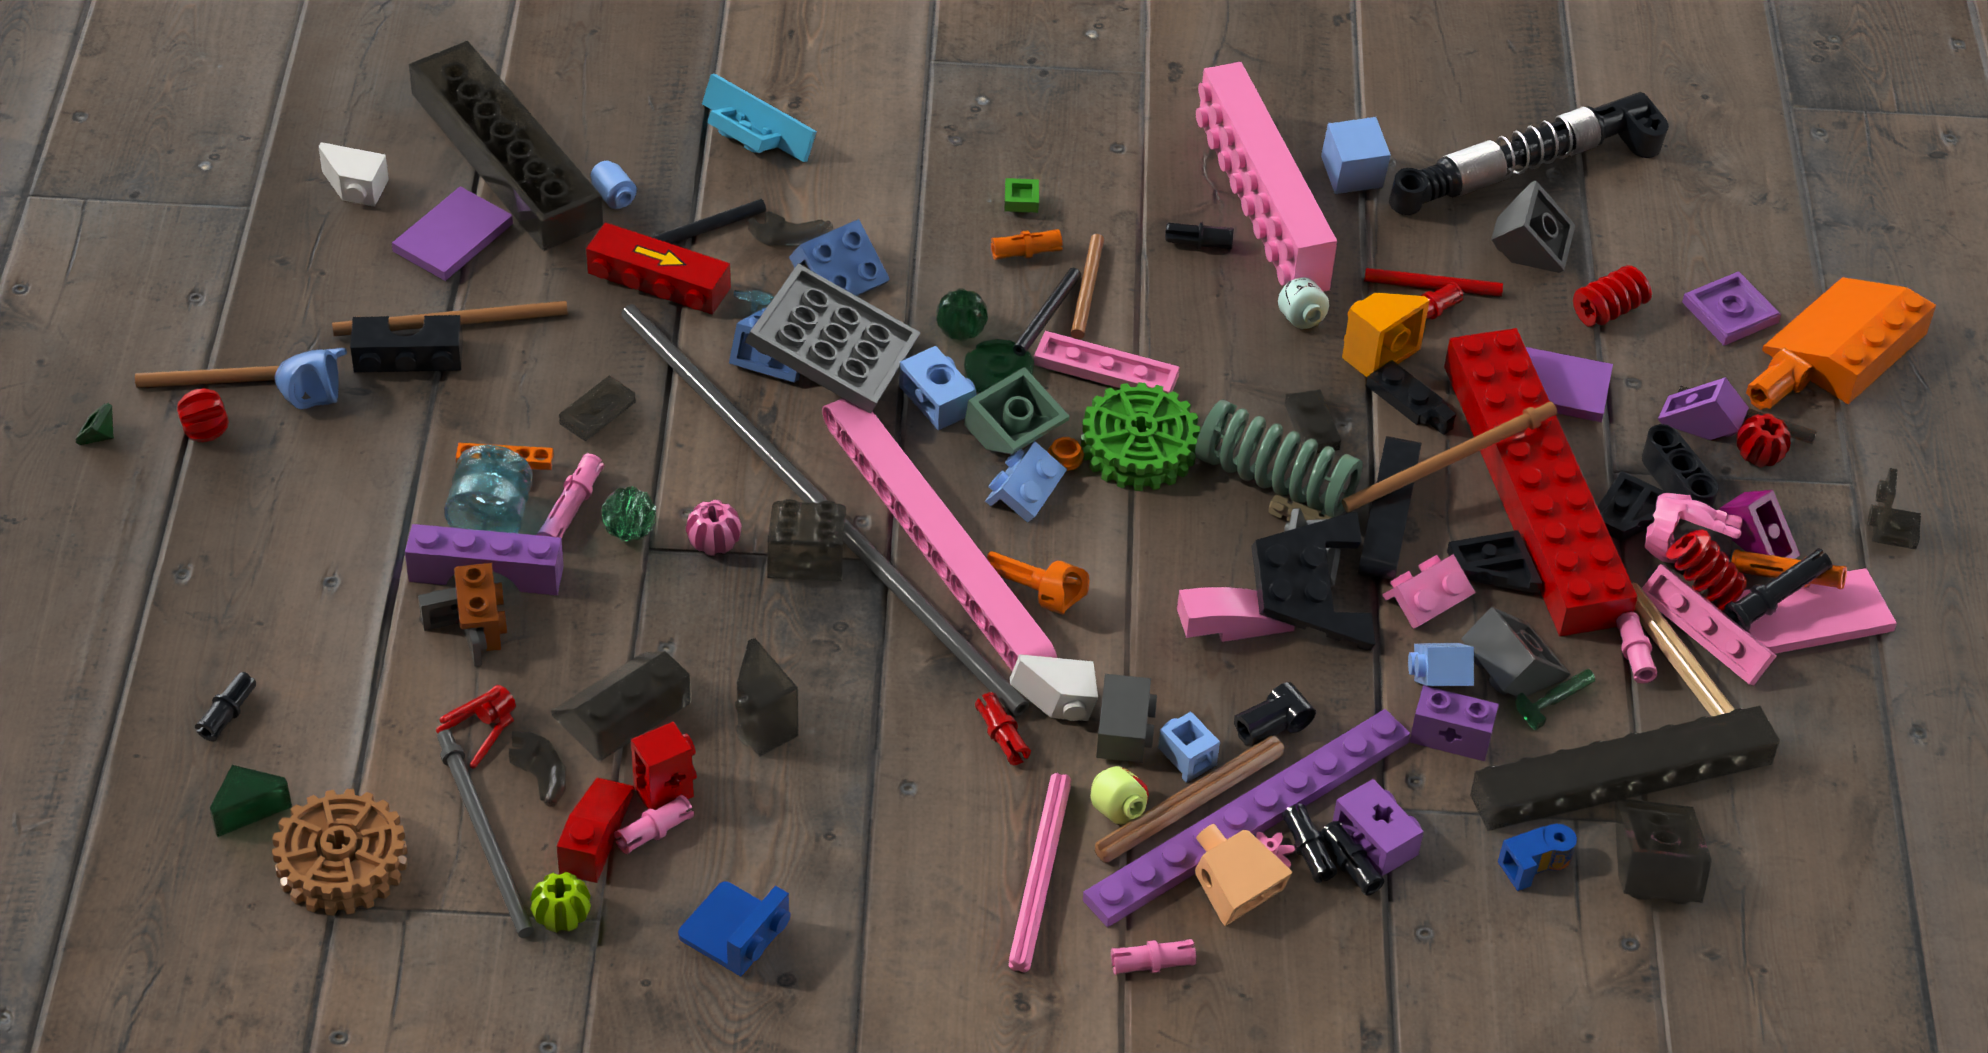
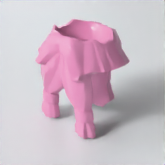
M1663 493L1658 496L1656 502V510L1653 514L1655 520L1647 526L1645 548L1662 562L1675 563L1677 559L1668 560L1666 552L1675 542L1673 532L1680 519L1736 539L1740 538V528L1743 520L1739 516L1728 515L1727 512L1715 510L1705 503L1692 500L1691 495Z

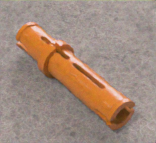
M1738 549L1734 550L1731 560L1740 573L1768 578L1778 577L1801 561L1774 555L1745 552ZM1833 565L1830 570L1813 579L1805 587L1815 584L1842 590L1846 583L1847 567Z

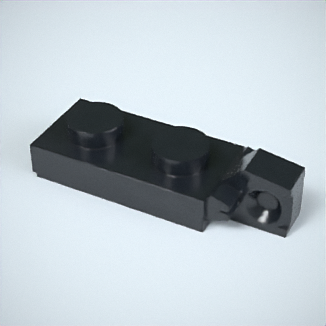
M1393 360L1367 376V387L1416 425L1428 423L1443 435L1454 428L1456 413L1448 407L1443 398Z

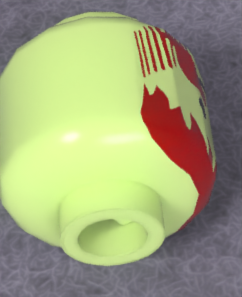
M1115 766L1103 770L1095 777L1092 783L1090 798L1092 805L1115 824L1124 825L1143 814L1148 804L1149 791L1147 785L1128 769Z

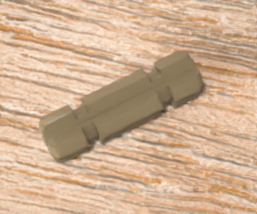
M1279 494L1272 498L1268 511L1271 515L1280 519L1283 516L1287 517V522H1290L1292 509L1295 508L1301 509L1305 520L1332 518L1326 514L1321 516V511L1309 508L1299 502L1293 501V503H1289V498Z

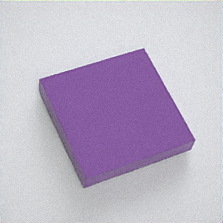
M1739 271L1685 293L1682 303L1724 346L1779 323L1781 314Z

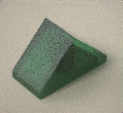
M232 765L210 806L216 836L220 837L291 808L292 803L288 783L285 777Z

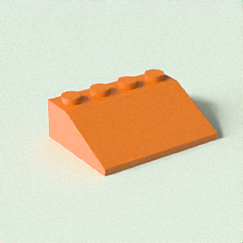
M1842 277L1763 345L1762 351L1774 357L1782 348H1787L1815 367L1811 382L1846 404H1849L1927 334L1936 304L1908 287Z

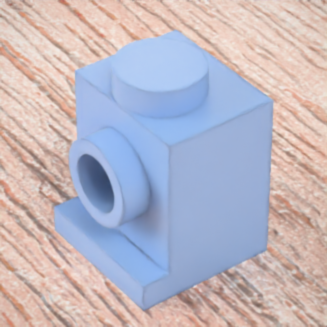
M1192 712L1178 719L1169 720L1160 729L1158 748L1181 771L1182 779L1186 783L1217 766L1220 741Z

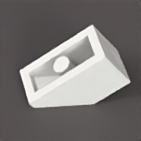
M321 142L319 154L322 172L343 201L375 207L389 180L386 155Z
M1019 654L1010 676V685L1050 718L1088 721L1098 699L1093 661Z

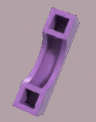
M412 524L405 549L409 582L446 585L448 580L454 575V568L457 566L492 563L493 572L499 573L511 580L520 592L558 595L564 568L561 537Z

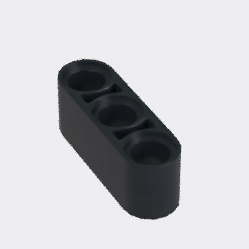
M1665 424L1652 426L1648 431L1642 453L1644 466L1664 491L1674 494L1691 495L1692 500L1705 503L1713 508L1719 489L1716 479L1674 427Z

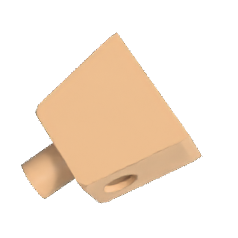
M1211 824L1196 837L1206 853L1201 857L1195 873L1224 926L1284 890L1293 873L1248 830H1242L1226 839L1215 824Z

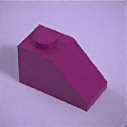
M1773 490L1744 492L1719 508L1721 511L1727 512L1728 515L1742 518L1740 538H1732V540L1746 552L1796 559L1800 556Z

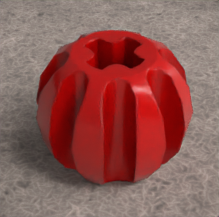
M206 388L195 389L185 394L178 402L177 412L184 432L189 439L197 442L213 441L220 437L228 428V416L221 397L216 391Z
M1768 413L1763 415L1757 414L1748 418L1742 424V427L1738 430L1736 445L1745 461H1749L1757 467L1773 466L1781 462L1790 450L1791 434L1782 419H1777Z

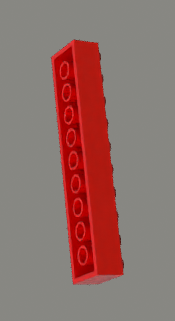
M1517 328L1449 339L1444 368L1474 437L1523 415V410L1529 407L1535 409L1550 402ZM1555 415L1542 421L1538 428L1533 430L1527 428L1480 450L1514 531H1519L1541 578L1542 587L1540 592L1559 637L1617 627L1616 620L1620 615L1634 612L1638 596L1557 416Z

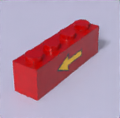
M606 222L586 248L588 274L712 315L731 289L730 263Z

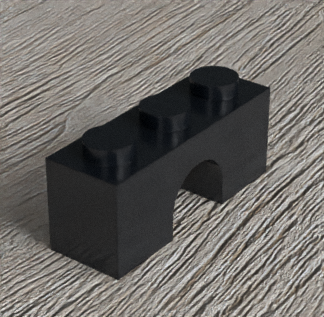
M389 316L353 317L350 349L354 373L462 370L463 335L461 316H424L423 328L411 336H398L390 331Z

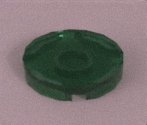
M992 339L982 341L976 345V349L972 350L971 353L969 350L966 354L964 377L965 379L969 378L973 382L976 392L981 393L1024 367L1033 376L1034 361L1031 353L1027 351L1024 356L1016 355L1013 352L1015 342L1010 340Z

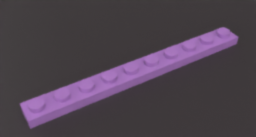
M1386 709L1380 711L1083 891V902L1108 928L1196 874L1195 869L1201 857L1206 853L1196 837L1209 825L1215 824L1226 839L1242 830H1248L1256 837L1258 831L1264 832L1282 821V814L1287 808L1295 805L1298 811V804H1304L1305 806L1408 744L1411 733Z

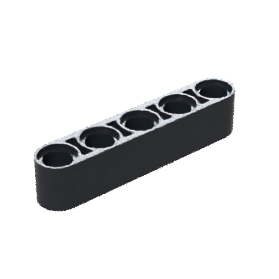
M1386 436L1376 483L1418 464L1422 443ZM1414 482L1372 501L1358 574L1387 580L1395 579Z

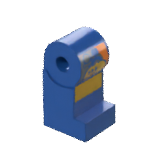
M1563 824L1543 826L1503 840L1497 862L1515 889L1520 891L1532 885L1535 874L1548 869L1558 871L1568 867L1574 853L1577 837L1570 827Z

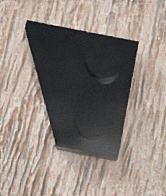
M1621 471L1597 506L1610 536L1623 541L1646 530L1647 526L1655 520L1653 514L1656 510L1655 506L1657 505L1658 496L1668 492Z
M1518 530L1448 543V555L1454 554L1469 581L1531 593H1539L1541 591V578Z

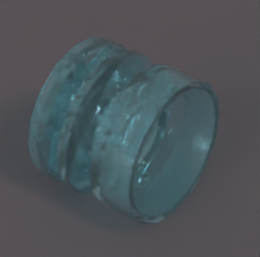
M487 444L473 446L465 450L457 460L452 478V486L449 489L444 507L445 518L450 527L518 533L521 529L525 514V503L529 498V491L533 482V471L528 462L518 453L502 446Z

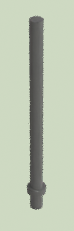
M443 730L437 735L442 749L440 753L442 762L450 768L518 936L521 938L528 937L534 932L533 926L464 763V750L461 745L456 744L450 730Z

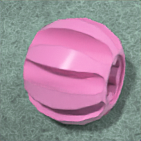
M713 500L711 502H702L694 508V511L688 516L686 532L690 544L696 550L704 551L707 555L714 556L717 553L725 554L733 548L734 544L739 541L742 525L737 511L732 506L722 504L720 500Z

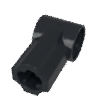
M1285 682L1273 689L1265 701L1235 715L1234 725L1242 742L1245 745L1250 744L1253 746L1286 729L1290 733L1300 732L1313 721L1316 710L1293 683Z

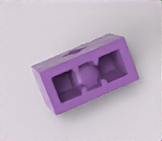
M1423 685L1414 717L1410 743L1485 761L1499 704Z
M1374 779L1336 800L1333 821L1341 822L1343 828L1353 841L1365 848L1367 851L1366 858L1381 876L1419 855L1424 832L1419 822L1414 817L1408 816L1396 803L1394 796L1388 790H1384Z

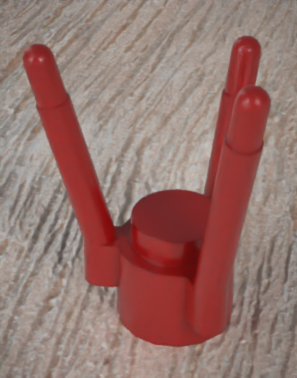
M496 685L485 694L441 716L439 720L442 725L436 728V732L439 733L453 728L474 714L485 724L497 723L469 764L470 768L475 769L502 731L514 721L509 713L516 708L515 700L505 687Z

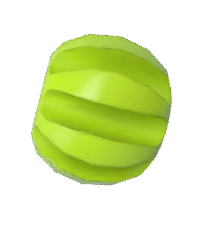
M553 872L546 875L542 882H538L535 885L530 898L532 902L530 909L537 923L544 925L546 930L556 933L559 930L569 932L576 929L578 923L586 920L591 908V895L584 881L577 880L576 875L568 872L558 875Z

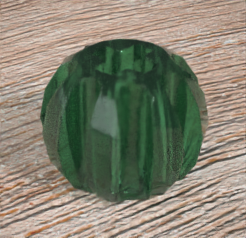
M958 288L953 292L949 291L941 298L937 306V324L950 339L966 341L968 338H975L983 331L988 320L986 303L975 291H967L964 288Z
M628 486L626 489L617 488L611 492L602 505L601 520L606 525L605 529L607 532L624 542H630L632 539L641 540L647 536L656 523V506L652 503L653 499L651 496L634 486Z

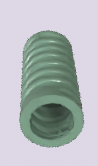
M1224 399L1214 405L1205 419L1195 448L1197 459L1210 465H1219L1221 463L1224 471L1228 473L1238 471L1239 476L1243 480L1255 479L1256 484L1263 489L1272 487L1276 494L1281 496L1289 494L1292 501L1299 503L1307 502L1309 508L1322 511V515L1326 514L1333 518L1344 513L1345 509L1342 505V499L1354 494L1360 481L1363 469V462L1360 459L1344 454L1335 466L1331 477H1328L1327 475L1335 458V450L1330 446L1325 447L1315 462L1309 483L1302 489V480L1312 465L1318 449V443L1315 439H1308L1303 444L1296 458L1291 476L1284 482L1285 472L1298 450L1301 439L1300 434L1296 431H1291L1286 436L1278 452L1274 468L1267 474V466L1275 455L1283 436L1281 424L1275 423L1269 428L1261 443L1256 462L1250 466V458L1257 449L1266 428L1265 418L1257 416L1252 420L1242 440L1239 454L1233 459V450L1236 448L1247 427L1249 412L1244 408H1240L1235 412L1237 405ZM1230 414H1232L1233 417H1232V419L1230 420V423H1229V425H1228L1229 418H1230ZM1221 439H1223L1221 448L1215 451ZM1351 475V479H1350L1348 488H1347V490H1346V489H1344L1343 487H1344V485H1345L1347 479H1348L1349 476ZM1324 480L1329 482L1328 488L1319 497L1320 487ZM1341 492H1342V493H1344V496L1342 497L1341 501L1338 503L1340 494H1341Z

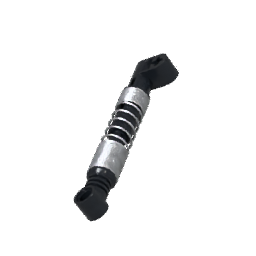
M1638 92L1595 108L1590 106L1581 107L1556 116L1553 123L1544 120L1539 128L1530 125L1525 133H1520L1517 130L1513 131L1511 143L1506 137L1499 136L1497 144L1491 140L1445 155L1438 159L1435 165L1421 170L1403 168L1399 170L1394 178L1389 204L1399 214L1413 215L1420 211L1422 204L1446 195L1453 198L1506 180L1513 173L1522 174L1527 168L1536 169L1542 163H1553L1556 158L1564 159L1569 155L1572 156L1595 148L1602 144L1605 138L1616 134L1620 136L1635 155L1642 158H1652L1660 153L1669 124L1663 114L1643 92ZM1504 139L1507 144L1500 146V140ZM1516 165L1525 167L1521 171L1514 170ZM1507 169H1509L1511 172L1506 176Z

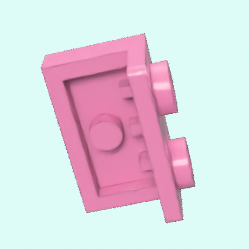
M1453 554L1443 560H1440L1438 555H1435L1418 565L1421 572L1417 575L1412 576L1410 571L1393 579L1390 581L1393 588L1382 595L1386 601L1392 597L1396 598L1414 629L1476 592Z

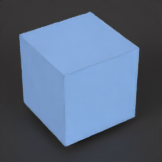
M1371 117L1328 123L1321 158L1334 193L1340 194L1382 188L1391 154L1377 118Z

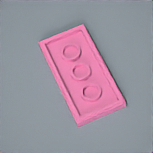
M1867 568L1847 571L1846 583L1842 590L1811 584L1809 587H1802L1778 603L1775 613L1772 615L1765 614L1750 624L1751 627L1747 632L1774 654L1894 632L1897 623ZM1750 589L1744 590L1737 601L1751 593Z

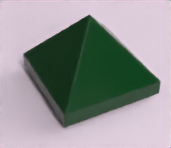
M104 403L88 417L76 437L78 445L114 439L111 404Z

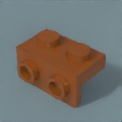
M492 563L455 567L454 575L460 628L483 627L487 643L486 651L501 650L500 634L507 633L505 611L497 612V605H504L502 582L494 583Z

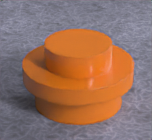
M1058 438L1048 449V453L1067 469L1066 471L1078 468L1083 462L1084 452L1079 442L1073 438Z

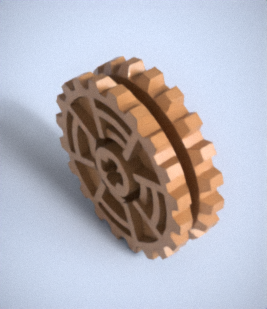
M346 789L343 794L339 795L334 790H328L323 798H317L315 795L307 797L308 804L302 807L297 804L290 809L292 815L290 818L282 817L278 823L279 829L282 832L274 833L272 839L273 845L277 847L272 849L274 862L277 863L275 865L277 878H281L280 886L283 892L291 891V901L295 904L303 901L306 902L308 911L315 912L317 909L323 908L326 915H335L337 910L344 909L348 915L355 913L356 907L361 905L369 909L374 906V899L377 897L386 899L391 895L389 887L391 885L399 886L402 881L399 871L406 870L408 864L407 858L404 856L408 854L406 841H403L405 839L404 827L399 825L400 816L396 811L389 812V803L384 799L375 802L372 793L365 792L362 796H357L354 789Z

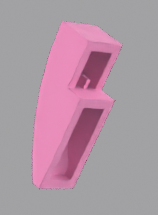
M1230 587L1179 590L1177 611L1186 638L1219 633L1221 641L1225 642L1294 631L1295 626L1259 614L1256 590Z

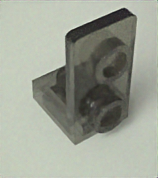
M1890 468L1886 481L1879 480L1875 501L1878 502V505L1871 504L1868 514L1867 525L1873 527L1872 542L1917 549L1920 540L1921 513L1892 508L1896 496L1898 470Z

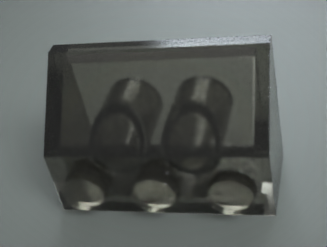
M666 651L644 652L551 710V713L600 762L630 743L631 739L644 734L691 703L690 674Z

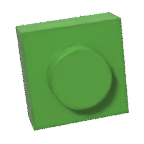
M1005 178L1004 211L1038 213L1039 179Z

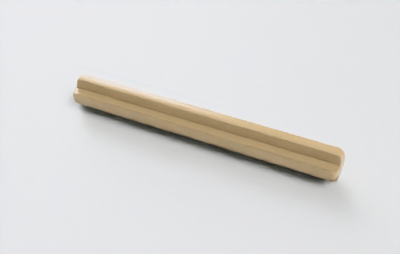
M1633 582L1632 585L1638 596L1634 613L1639 615L1643 628L1715 722L1721 727L1731 724L1737 715L1736 710L1642 588Z

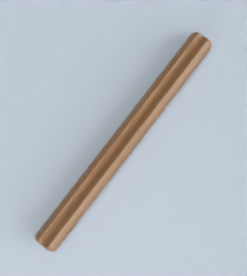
M1276 736L1266 738L1143 813L1140 817L1133 819L1097 841L1094 850L1096 855L1104 863L1112 861L1281 757L1284 749L1283 743Z

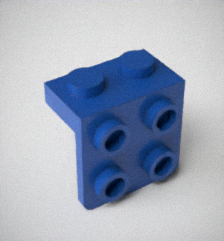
M721 882L679 928V940L741 977L754 961L760 958L773 939L787 926L791 917L789 912V893L775 885L761 901L730 882Z

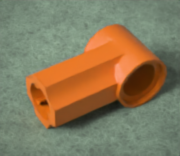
M1782 348L1773 357L1767 370L1748 384L1746 394L1749 396L1751 404L1760 410L1763 408L1771 409L1791 391L1795 393L1802 391L1813 377L1815 367L1787 348Z

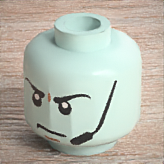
M1303 277L1296 278L1283 287L1279 293L1278 306L1293 326L1300 329H1309L1323 321L1328 313L1329 300L1313 280Z

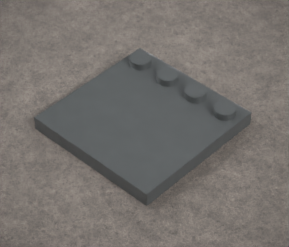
M798 263L749 332L745 343L865 411L872 413L900 368V361L905 360L921 332Z

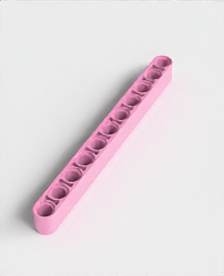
M844 398L823 406V418L831 434L1010 670L1013 671L1019 654L1057 658L1051 641L874 412L869 413Z

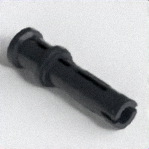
M1818 548L1767 584L1754 585L1750 588L1751 593L1736 603L1731 601L1725 605L1727 616L1744 630L1748 631L1751 627L1750 624L1765 614L1772 615L1775 613L1778 603L1810 583L1819 575L1830 570L1833 565L1829 556L1826 553L1823 554V550Z

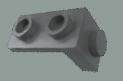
M456 587L418 595L424 631L460 623ZM482 627L464 629L474 666L482 665L481 651L487 649L484 630Z

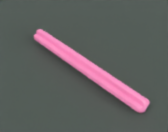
M1054 773L1050 777L1009 957V967L1013 971L1019 970L1024 973L1031 967L1071 788V778L1067 774Z

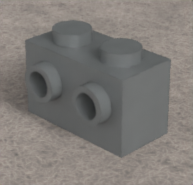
M1105 674L1096 758L1143 763L1144 747L1152 748L1154 725L1147 724V717L1155 718L1157 695L1150 694L1151 678Z

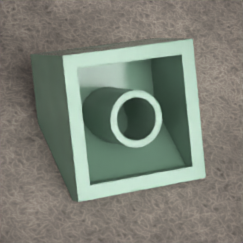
M1024 367L969 399L964 425L985 449L1014 454L1067 422L1070 416Z

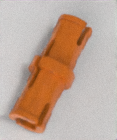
M1059 229L1030 233L1027 230L1021 231L1020 235L991 238V251L994 260L1014 256L1032 258L1033 254L1062 251L1063 246Z

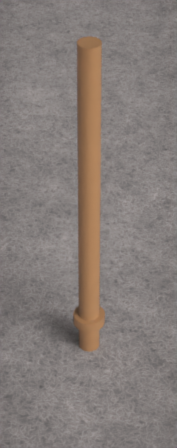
M558 301L389 317L390 331L423 328L424 316L460 315L461 325L568 315L567 302ZM352 321L332 322L334 337L351 335Z
M1551 401L1535 409L1529 407L1523 410V415L1342 499V505L1345 511L1349 513L1527 428L1532 430L1538 428L1542 421L1557 415V408Z

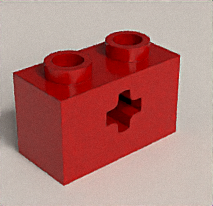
M674 721L631 739L633 783L636 792L647 809L657 810L680 795L685 796L687 799L694 797L693 780L697 778V774L692 764V756L696 754L695 746L687 733L682 734Z

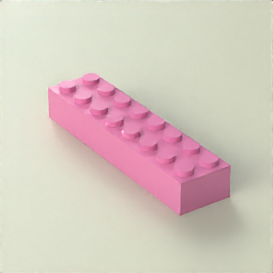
M1242 62L1204 68L1203 81L1198 86L1200 108L1196 109L1198 126L1204 128L1210 149H1215L1221 170L1223 172L1226 171L1230 178L1232 192L1238 194L1244 215L1250 217L1256 238L1262 240L1267 260L1273 262L1277 270L1279 283L1283 286L1296 278L1306 277L1313 280L1323 292L1329 291L1337 239Z

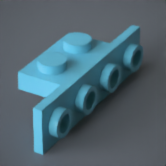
M717 74L710 75L702 105L712 110L708 118V124L719 129L718 132L722 136L740 141L744 144V148L751 152L762 153L765 150L779 148L802 162L808 161L817 131Z

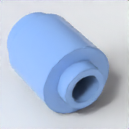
M602 161L592 169L590 174L592 186L610 208L621 209L633 201L637 193V187L618 164L611 161Z

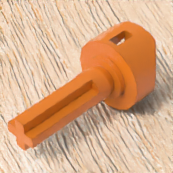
M993 551L987 554V560L1001 577L1039 591V604L1047 610L1065 615L1067 609L1088 593L1089 574L1077 566L1057 560L1047 570Z

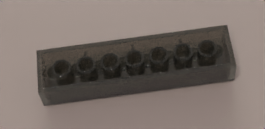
M468 41L409 64L412 95L543 251L603 226L602 196Z

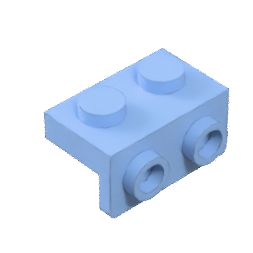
M1035 441L1024 450L1020 449L1008 457L1005 462L1009 466L1006 472L1001 471L989 485L992 492L985 501L988 505L992 506L1001 499L1027 523L1037 515L1067 470Z

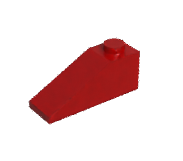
M598 777L595 779L569 814L557 843L559 875L568 872L576 875L577 879L598 883L615 841L614 832L619 830L634 794L635 787L633 785Z

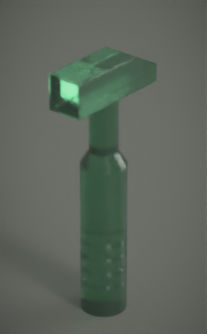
M1585 669L1546 692L1545 697L1534 703L1522 692L1518 694L1515 701L1517 711L1534 730H1537L1544 726L1546 717L1540 712L1541 709L1548 705H1556L1595 682V675L1590 669Z

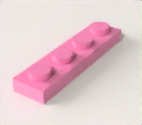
M1048 331L1044 332L1034 354V365L1117 388H1120V385L1128 383L1130 387H1137L1138 382L1146 383L1147 388H1154L1156 385L1163 386V392L1168 394L1173 391L1179 377V366Z
M1660 564L1642 587V590L1662 614L1748 684L1754 686L1777 657V655L1667 566Z

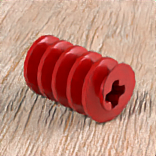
M1626 265L1617 271L1610 272L1607 276L1599 278L1597 281L1589 283L1587 286L1579 288L1574 293L1573 305L1577 316L1586 326L1592 327L1595 323L1605 325L1609 320H1615L1620 315L1627 314L1631 309H1637L1641 304L1648 303L1652 298V290L1648 279L1639 269Z
M1703 529L1689 532L1680 537L1666 552L1668 560L1677 559L1675 562L1677 570L1682 571L1686 569L1683 575L1685 580H1695L1692 587L1697 592L1703 591L1702 596L1710 602L1713 601L1712 604L1720 610H1724L1727 603L1731 601L1736 602L1746 588L1747 579L1744 574L1738 572L1736 565L1729 561L1727 554L1720 551L1717 542L1711 540L1710 534Z

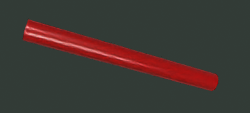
M1366 268L1364 276L1365 282L1438 290L1450 282H1455L1465 293L1502 297L1503 283L1373 268Z

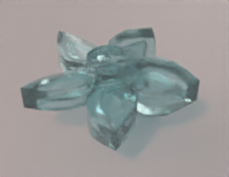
M746 289L745 292L736 290L734 292V297L752 302L750 311L757 312L758 304L769 305L774 298L773 294L759 290L750 291Z

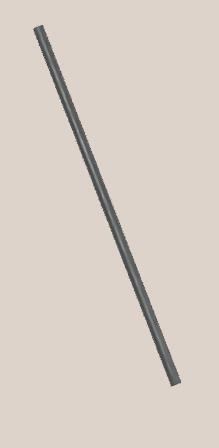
M634 304L627 305L621 313L622 318L991 692L996 693L999 701L1014 716L1023 714L1027 710L1029 703Z

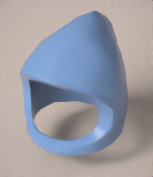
M346 348L311 350L288 358L280 364L276 371L275 383L284 398L298 409L337 403L339 387L337 358L347 354ZM306 392L311 398L304 400L302 397Z

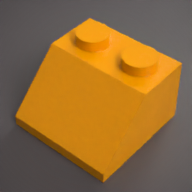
M1373 293L1364 300L1355 302L1348 311L1342 358L1366 377L1391 360L1397 364L1401 363L1421 349L1430 300L1425 296Z

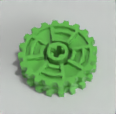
M1138 382L1137 387H1130L1128 383L1121 384L1119 390H1114L1110 387L1105 390L1104 397L1095 396L1092 400L1093 407L1087 406L1084 417L1086 419H1083L1082 425L1084 434L1081 435V446L1084 447V460H1091L1089 468L1093 472H1102L1101 479L1106 482L1113 479L1117 481V487L1120 488L1133 485L1135 491H1142L1144 486H1150L1153 490L1160 489L1161 483L1164 482L1171 486L1176 483L1177 475L1185 477L1188 474V466H1193L1195 463V448L1200 433V426L1197 425L1198 416L1196 413H1189L1191 405L1188 401L1180 402L1178 400L1179 394L1174 391L1168 394L1163 392V386L1156 385L1154 388H1147L1146 383Z

